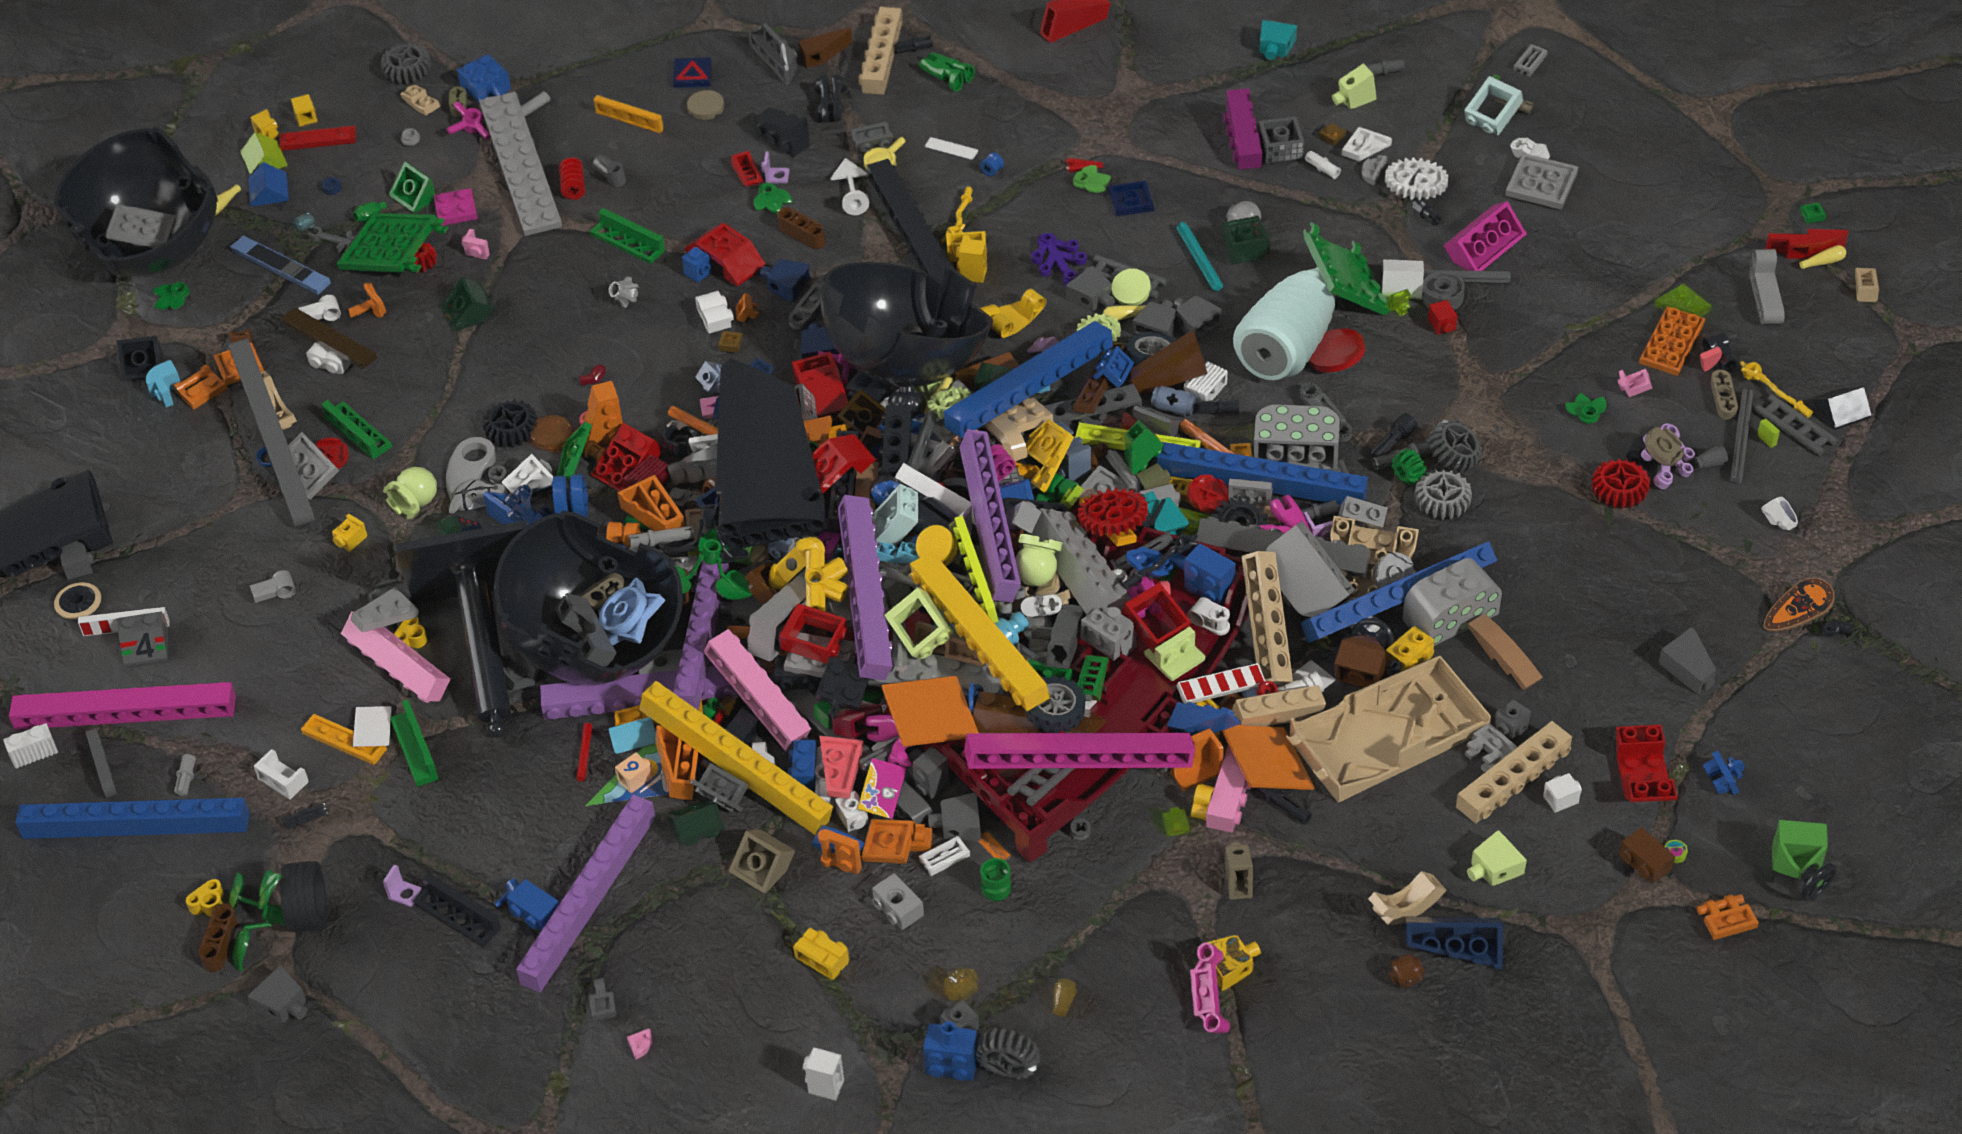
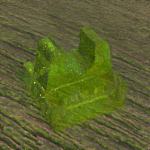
M1405 289L1389 296L1387 304L1391 311L1396 310L1400 316L1408 313L1406 309L1410 308L1408 302L1411 297L1409 290Z
M1179 807L1169 808V812L1162 813L1167 837L1189 833L1190 827L1184 809L1179 810Z

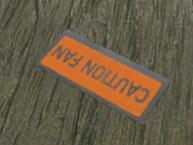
M988 829L980 833L981 841L977 842L992 858H1000L1006 861L1014 856Z

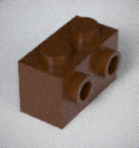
M1639 828L1621 843L1619 855L1623 861L1634 867L1641 877L1647 879L1652 884L1673 869L1675 855L1644 828Z

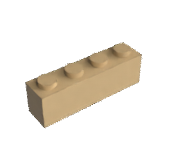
M1316 685L1238 699L1235 701L1232 711L1234 716L1241 721L1239 725L1269 727L1291 723V718H1294L1295 721H1302L1323 712L1326 702L1320 686Z

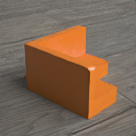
M1210 728L1191 736L1195 748L1192 768H1170L1171 775L1182 791H1186L1219 776L1223 763V746Z

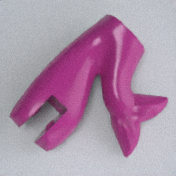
M1289 494L1282 497L1283 505L1277 498L1270 501L1272 513L1285 526L1259 525L1263 530L1274 528L1281 530L1282 533H1286L1303 521L1311 531L1302 511Z
M871 715L866 718V725L879 727V730L867 732L869 740L884 742L898 736L892 715ZM900 737L893 744L892 752L888 757V763L910 767L912 762L905 752V749L910 746L903 747Z

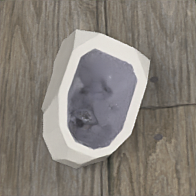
M1783 497L1775 498L1761 508L1772 525H1777L1780 529L1792 530L1798 524L1796 514L1789 502Z

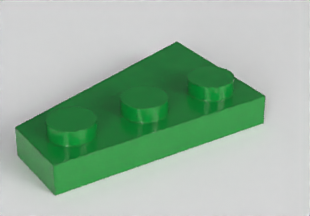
M584 422L564 442L557 476L565 475L569 486L570 478L575 473L592 427L587 422Z

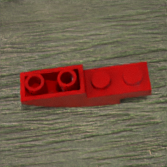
M1808 229L1807 234L1768 233L1765 249H1775L1776 253L1786 254L1787 259L1811 258L1836 245L1845 247L1848 230Z

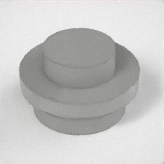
M406 129L402 132L401 141L403 144L413 146L419 142L420 135L415 129Z

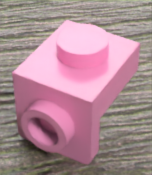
M469 229L462 238L465 255L487 259L490 255L487 240L476 238L474 230Z
M1646 369L1628 376L1625 375L1623 370L1619 371L1621 378L1618 380L1621 391L1625 390L1629 397L1652 389L1650 377Z

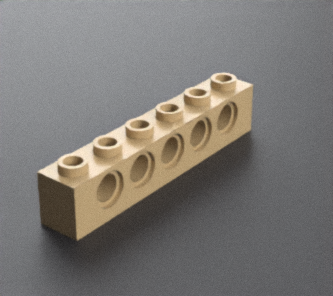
M880 7L878 14H875V26H872L871 29L872 38L868 40L869 50L865 52L866 62L862 63L863 74L859 75V85H862V93L883 95L885 93L896 50L895 44L898 42L902 26L901 8Z
M1256 551L1243 555L1242 563L1256 664L1258 663L1265 681H1271L1276 686L1292 682L1293 677L1275 552Z
M1551 721L1459 792L1456 808L1474 823L1488 818L1495 808L1503 806L1513 794L1520 793L1527 783L1535 781L1545 769L1549 770L1560 757H1566L1571 751L1572 736Z

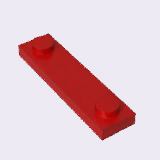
M355 126L280 134L281 151L356 143Z

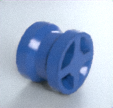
M993 152L980 163L982 172L989 177H993L997 170H1001L1004 166L1003 159Z

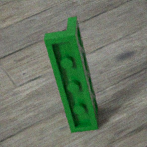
M604 208L598 212L600 222L590 230L591 236L649 264H652L665 251L663 236ZM602 228H605L610 232L600 233L599 231ZM622 236L625 239L616 241L613 237ZM635 243L640 245V247L634 248L628 246L629 244ZM646 251H653V252H654V253H653L652 255H650V256H647V255L643 254V252H646Z
M328 400L321 403L325 419L371 459H375L393 447L386 437L344 401L336 406ZM343 409L347 412L346 415L341 412ZM376 442H382L383 445L377 448Z
M407 699L402 701L405 712L392 716L390 719L416 786L419 787L438 780V776L422 732Z

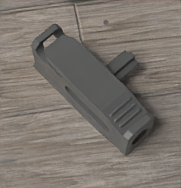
M1063 605L1053 628L1033 625L1031 634L1033 639L1050 641L1047 645L1048 667L1069 669L1081 634V620L1084 614L1081 606Z

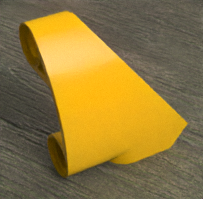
M1028 289L1023 294L1021 301L1001 307L991 304L980 309L993 319L990 329L1001 337L1006 338L1027 326L1043 310L1046 305V298L1035 290Z

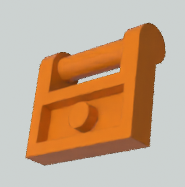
M207 364L201 367V370L180 383L176 382L172 385L174 391L193 410L227 390L226 384L212 372ZM206 377V379H204L203 381L199 382L198 384L194 385L188 390H185L187 387Z
M827 829L819 831L818 841L822 847L821 864L824 867H831L833 865L845 872H852L858 875L862 868L859 841ZM830 843L835 846V854L831 853Z

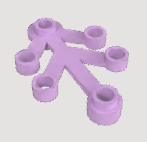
M1666 423L1661 426L1660 429H1669L1678 438L1680 437V433L1674 425ZM1682 443L1681 449L1682 451L1684 450L1682 459L1690 462L1694 458L1695 452L1691 448H1685ZM1647 448L1641 452L1644 460L1651 461L1653 459ZM1680 460L1675 464L1683 477H1688L1693 472V467L1689 463H1684ZM1661 464V471L1653 479L1655 485L1660 489H1667L1673 481L1670 466Z

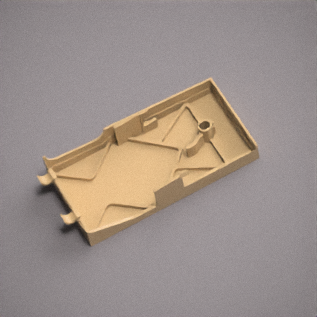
M1438 656L1348 694L1339 705L1299 722L1291 718L1290 737L1287 735L1286 738L1339 803L1472 739L1474 732L1490 723L1491 715L1445 660Z

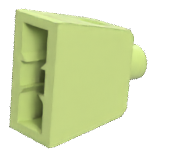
M1362 64L1339 80L1340 91L1332 95L1336 105L1344 102L1350 109L1377 99L1374 74Z
M1498 830L1473 851L1472 867L1467 869V874L1472 881L1483 877L1490 885L1494 886L1524 874L1527 860Z

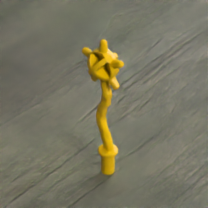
M971 187L965 188L964 194L961 196L962 203L956 211L957 223L955 226L949 227L946 234L964 233L962 230L965 224H962L961 214L967 204L972 201L973 189ZM946 236L941 240L942 243L947 242Z
M1743 361L1740 362V365L1743 367L1741 369L1743 376L1747 380L1756 379L1768 385L1776 395L1794 405V409L1807 418L1813 414V411L1806 407L1802 400L1797 402L1794 398L1779 390L1774 383L1766 378V375L1762 374V368L1758 363L1750 362L1747 364Z

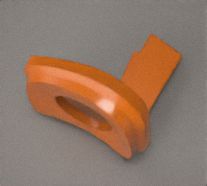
M366 282L364 288L370 299L349 308L351 318L356 315L358 316L372 308L376 317L382 318L386 313L385 306L375 292L373 284Z

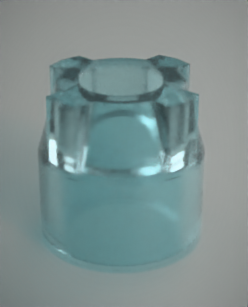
M309 212L294 218L295 225L300 232L315 226L314 218Z

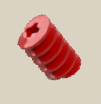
M577 158L563 160L559 165L561 193L567 199H580L585 194L582 162Z

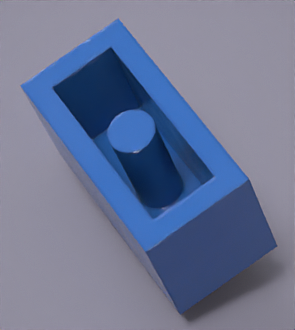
M526 879L506 897L509 912L514 917H520L525 920L532 929L537 928L540 931L543 930L560 904L558 900Z

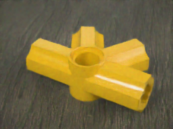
M810 548V550L805 551L806 606L826 611L825 597L838 603L843 602L849 590V585L839 581V579L849 574L844 561L838 557L825 564L824 550Z

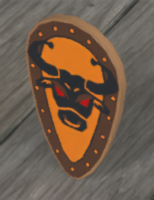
M1807 578L1798 582L1770 609L1764 621L1765 630L1769 632L1788 630L1825 614L1834 603V590L1828 582L1819 578Z

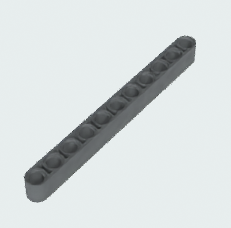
M246 338L230 343L228 346L293 524L295 527L314 522L315 518L249 339Z
M774 671L771 674H769L768 677L775 684ZM781 690L785 698L793 703L795 710L800 716L807 720L811 728L810 731L819 740L820 736L845 738L835 735L833 727L827 729L814 717V704L820 701L808 690ZM864 744L861 758L873 752L866 744ZM858 767L856 775L864 783L867 777L868 770L863 771L861 768ZM903 780L895 812L905 821H915V824H921L928 819V814H933L928 803Z

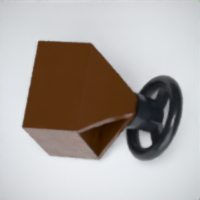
M1365 618L1354 625L1350 638L1342 640L1334 663L1336 681L1365 688L1383 680L1386 670L1385 651L1394 642L1392 631L1386 623L1376 618ZM1368 624L1376 625L1384 632L1378 634L1369 632L1364 626ZM1387 639L1386 646L1383 649L1379 641Z

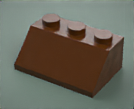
M983 691L979 692L973 713V719L979 733H1042L1043 731L1042 728L1037 729L1033 722H1029L1025 709L1022 705L1018 706L1013 697Z

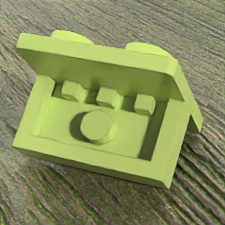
M1190 627L1155 648V653H1152L1150 649L1144 652V655L1171 681H1174L1205 661V655L1195 647V631Z

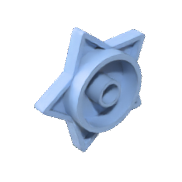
M635 578L628 587H624L612 594L604 605L597 609L599 622L611 644L614 645L622 640L641 643L647 620L665 602V599L659 594L646 593L643 583L638 578Z

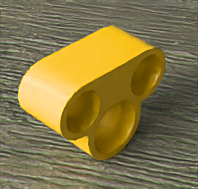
M418 617L403 621L394 633L395 636L412 648H421L427 643L425 629L420 625Z
M1204 784L1197 785L1191 817L1206 820L1215 787Z
M211 879L187 896L186 903L191 914L199 915L204 912L207 916H212L214 909L218 905L223 904L221 899L224 896V891L220 881Z

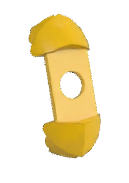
M807 537L797 541L796 546L779 563H774L771 567L768 578L769 586L782 590L785 585H788L806 567L805 551L810 550V548H819L825 552L823 542L816 537ZM790 558H794L797 561V568L794 571L790 570L787 565Z

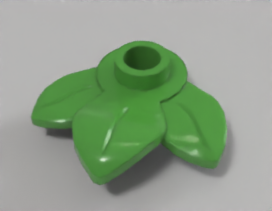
M1096 165L1084 167L1082 171L1075 174L1073 184L1078 188H1085L1089 192L1101 193L1105 191L1104 186L1108 184L1111 176L1097 173Z

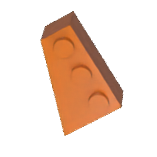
M612 381L593 385L587 404L588 411L584 416V421L591 424L592 427L586 443L594 440L599 446L610 444L623 424L618 395Z
M655 475L617 492L620 508L651 530L661 531L686 527L684 516Z
M656 725L655 743L670 798L692 800L694 785L690 782L692 779L695 780L699 752L663 726Z

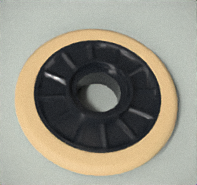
M74 583L66 586L57 594L54 607L56 612L66 619H78V617L89 616L99 607L101 593L96 586L90 583ZM77 598H83L80 603H72Z

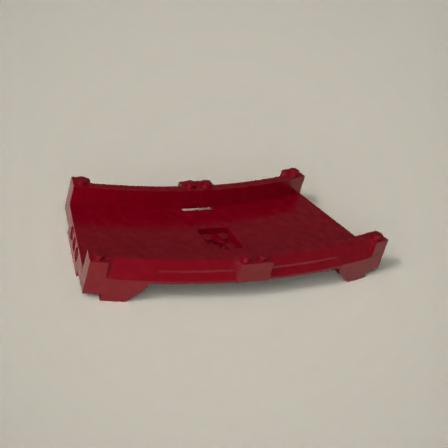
M1143 527L1142 532L1132 530L1137 536L1136 543L1116 546L1106 534L1100 537L1099 532L1094 534L1090 541L1096 545L1097 551L1106 560V564L1111 571L1115 569L1110 560H1117L1127 554L1126 551L1138 549L1166 532L1148 527ZM1171 534L1174 541L1176 542V539L1179 536ZM1195 541L1236 563L1235 579L1229 588L1226 601L1221 605L1230 612V617L1227 620L1230 624V630L1224 635H1215L1191 623L1190 628L1195 631V647L1205 655V661L1174 681H1171L1144 655L1145 650L1149 648L1136 631L1137 647L1128 656L1120 652V656L1114 661L1081 638L1079 639L1069 669H1072L1073 681L1078 683L1086 655L1107 657L1109 659L1100 701H1097L1090 709L1106 720V723L1097 733H1174L1167 727V724L1177 702L1183 703L1176 685L1178 682L1211 675L1249 616L1241 558L1226 555L1225 548ZM1172 543L1171 545L1160 550L1159 552L1165 555L1167 551L1170 550L1169 548L1175 545V543ZM1182 553V555L1185 556V557H1187V556L1189 555V554ZM1134 567L1126 571L1127 579L1136 571ZM1177 567L1174 576L1169 582L1170 596L1187 616L1189 610L1201 597L1190 593L1184 588V570ZM1147 576L1149 580H1150V579L1153 580L1154 585H1156L1157 583H1159L1160 581H1162V580H1159V579H1156V578ZM1075 597L1069 599L1070 603L1068 604L1080 606ZM1147 609L1145 610V617L1141 618L1157 639L1177 628L1163 609L1160 613L1151 615ZM1058 613L1052 614L1050 616L1052 621V628L1054 626ZM1029 641L1024 645L1028 649ZM1091 662L1090 666L1097 667L1101 665V663ZM1089 670V674H1097V675H1098V672H1099V671H1091V670ZM1087 678V681L1096 682V679ZM1086 686L1085 689L1093 690L1094 687ZM1005 691V696L1012 697V693L1010 691ZM1167 694L1168 696L1145 722L1141 721L1160 698ZM966 739L917 745V748L923 753L932 746L948 758V766L1015 832V848L1029 863L1047 852V838L1079 815L1130 769L1075 768L1035 805L1030 806L1027 803V798L1029 797L1019 792L1011 796L1007 791L1030 768L968 769L964 753ZM1043 770L1038 774L1047 780L1052 777V775ZM1031 781L1026 784V786L1035 791L1041 787Z

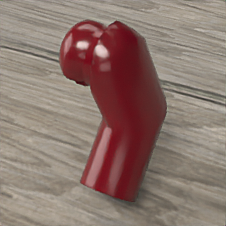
M598 364L589 375L580 376L581 386L599 383L606 373L605 366Z

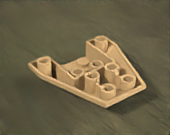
M1334 516L1330 534L1331 542L1333 540H1340L1345 542L1346 545L1351 546L1362 544L1370 549L1371 554L1366 579L1345 576L1355 590L1343 600H1353L1379 588L1375 582L1374 569L1378 560L1384 555L1398 552L1411 559L1416 549L1419 529L1398 526L1397 532L1355 526V519Z

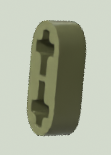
M460 86L452 88L449 92L450 112L455 117L462 116L454 108L456 102L459 101L467 109L466 89Z

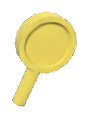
M903 137L898 138L888 149L877 147L866 152L864 155L865 169L867 170L868 164L887 158L892 165L896 166L894 152L905 143V139Z

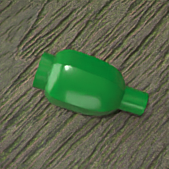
M385 201L361 204L353 211V217L356 222L367 223L373 213H380L381 210L387 208V204Z

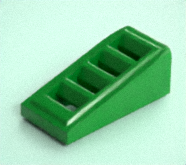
M1086 655L1077 686L1083 689L1086 700L1100 701L1109 660L1107 657ZM1091 662L1101 663L1100 667L1090 666ZM1089 670H1091V671H1099V672H1098V675H1097V674H1089ZM1087 678L1096 679V682L1087 681ZM1086 686L1094 687L1093 690L1085 689Z

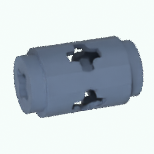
M1156 386L1151 406L1157 410L1173 412V414L1185 417L1187 415L1191 416L1195 408L1196 396L1192 395L1191 392L1175 390L1166 386ZM1175 397L1178 399V402H1174L1172 406V404L1169 403L1170 399L1173 400Z

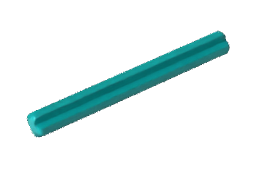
M1180 222L1177 225L1180 236L1212 290L1220 291L1223 288L1221 280L1189 226L1184 222Z

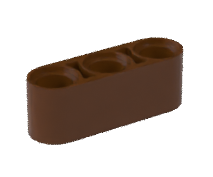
M784 207L779 209L777 215L781 232L812 249L824 247L825 232L823 225L792 208Z
M220 904L214 909L199 948V956L205 970L208 972H217L223 968L238 928V920L230 904Z

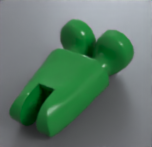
M931 52L927 55V58H923L919 62V67L943 82L949 80V87L955 92L962 88L963 81L970 82L975 75L973 65L960 63L959 60Z

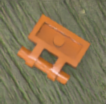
M1732 894L1727 895L1722 900L1715 902L1714 900H1709L1704 905L1697 906L1699 915L1708 914L1704 918V923L1714 940L1758 927L1759 922L1749 904L1739 906V904L1744 903L1742 894L1736 896ZM1724 908H1727V909H1728V910L1721 911V912L1719 911V910L1724 909Z

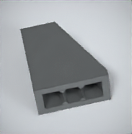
M1691 627L1661 649L1659 664L1697 695L1704 690H1709L1714 685L1716 668L1694 628Z

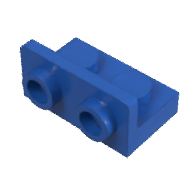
M1116 346L1113 350L1110 351L1108 349L1100 357L1102 360L1096 365V372L1093 377L1098 379L1104 374L1108 381L1118 388L1124 383L1134 362Z

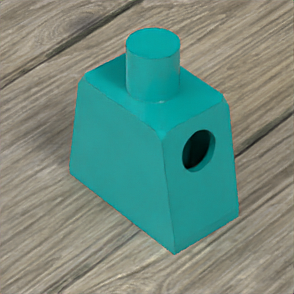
M1263 20L1260 53L1265 54V57L1269 60L1275 59L1276 56L1286 57L1296 42L1297 25Z
M1153 491L1144 495L1150 518H1152L1161 502ZM1164 498L1166 501L1156 519L1155 527L1149 528L1162 532L1169 531L1170 534L1177 536L1181 535L1189 526V522L1171 498Z

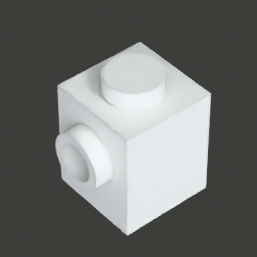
M1569 773L1563 776H1556L1551 781L1545 783L1543 797L1556 813L1579 803L1581 786L1577 780L1574 781Z
M856 791L851 793L850 799H835L836 813L848 832L860 829L869 823L868 812L857 809L860 797Z

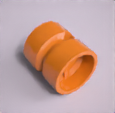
M609 522L606 539L616 544L624 545L629 549L631 545L629 535L641 534L640 524L626 523L623 526L621 522Z

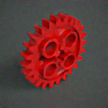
M1117 487L1114 491H1110L1107 488L1104 493L1098 491V495L1091 494V499L1085 498V503H1080V508H1078V518L1081 527L1085 528L1086 532L1091 531L1092 535L1099 532L1100 537L1105 533L1108 534V537H1111L1112 533H1116L1117 536H1120V532L1128 534V529L1136 530L1135 525L1142 526V521H1146V516H1148V506L1145 497H1141L1139 492L1134 494L1133 489L1127 492L1126 488H1123L1121 491H1118Z

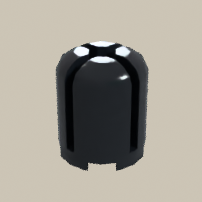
M925 497L918 503V523L910 532L919 536L925 528L932 525H941L949 530V525L955 520L954 518L960 515L935 497Z

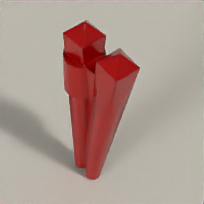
M1068 158L1066 161L1069 173L1082 171L1084 167L1091 165L1103 168V162L1076 158Z

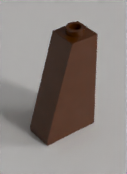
M1194 331L1187 333L1131 368V377L1128 378L1129 385H1135L1140 396L1153 392L1156 386L1168 387L1208 374Z

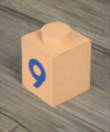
M634 753L615 766L617 780L630 793H633L652 779V766L650 762L637 753Z

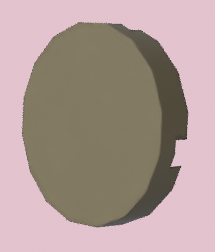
M709 90L694 93L687 101L688 113H691L694 118L700 120L713 119L718 113L720 115L724 110L723 97L719 93Z
M1655 427L1647 433L1645 445L1650 455L1656 461L1666 466H1673L1682 459L1684 455V450L1682 451L1681 449L1682 443L1672 431L1666 428L1659 429V427Z

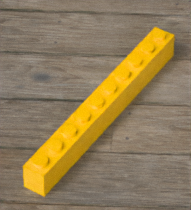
M933 551L910 563L912 570L910 576L916 585L919 584L921 589L928 593L937 608L943 612L946 621L954 625L959 637H964L970 650L977 652L979 660L982 664L986 663L992 676L1000 679L1003 689L1006 692L1010 691L1012 693L1013 700L1018 706L1022 705L1026 711H1029L1050 699L1045 681Z
M655 681L642 693L640 711L724 771L748 784V788L815 836L822 825H827L833 806L658 681Z

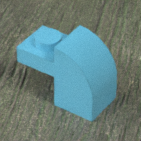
M169 360L153 367L146 376V383L152 398L157 397L158 401L162 400L166 407L174 405L170 391L173 390L172 385L174 383H180L181 381L172 361Z

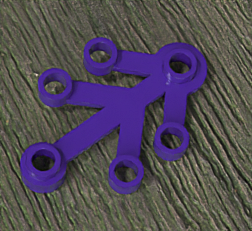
M1051 233L1041 234L1037 239L1038 250L1031 253L1032 263L1040 264L1043 261L1044 253L1049 251L1050 254L1046 262L1039 266V274L1044 277L1049 276L1054 262H1056L1063 273V285L1065 287L1078 276L1075 271L1070 270L1065 260L1075 262L1078 265H1084L1087 262V255L1084 252L1072 254L1079 249L1077 240L1072 239L1068 242L1057 240L1056 236ZM1056 247L1067 249L1069 252L1072 253L1060 251Z

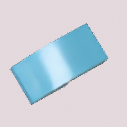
M902 541L899 548L890 543L879 542L876 550L877 556L883 562L911 563L919 559L916 552V544Z

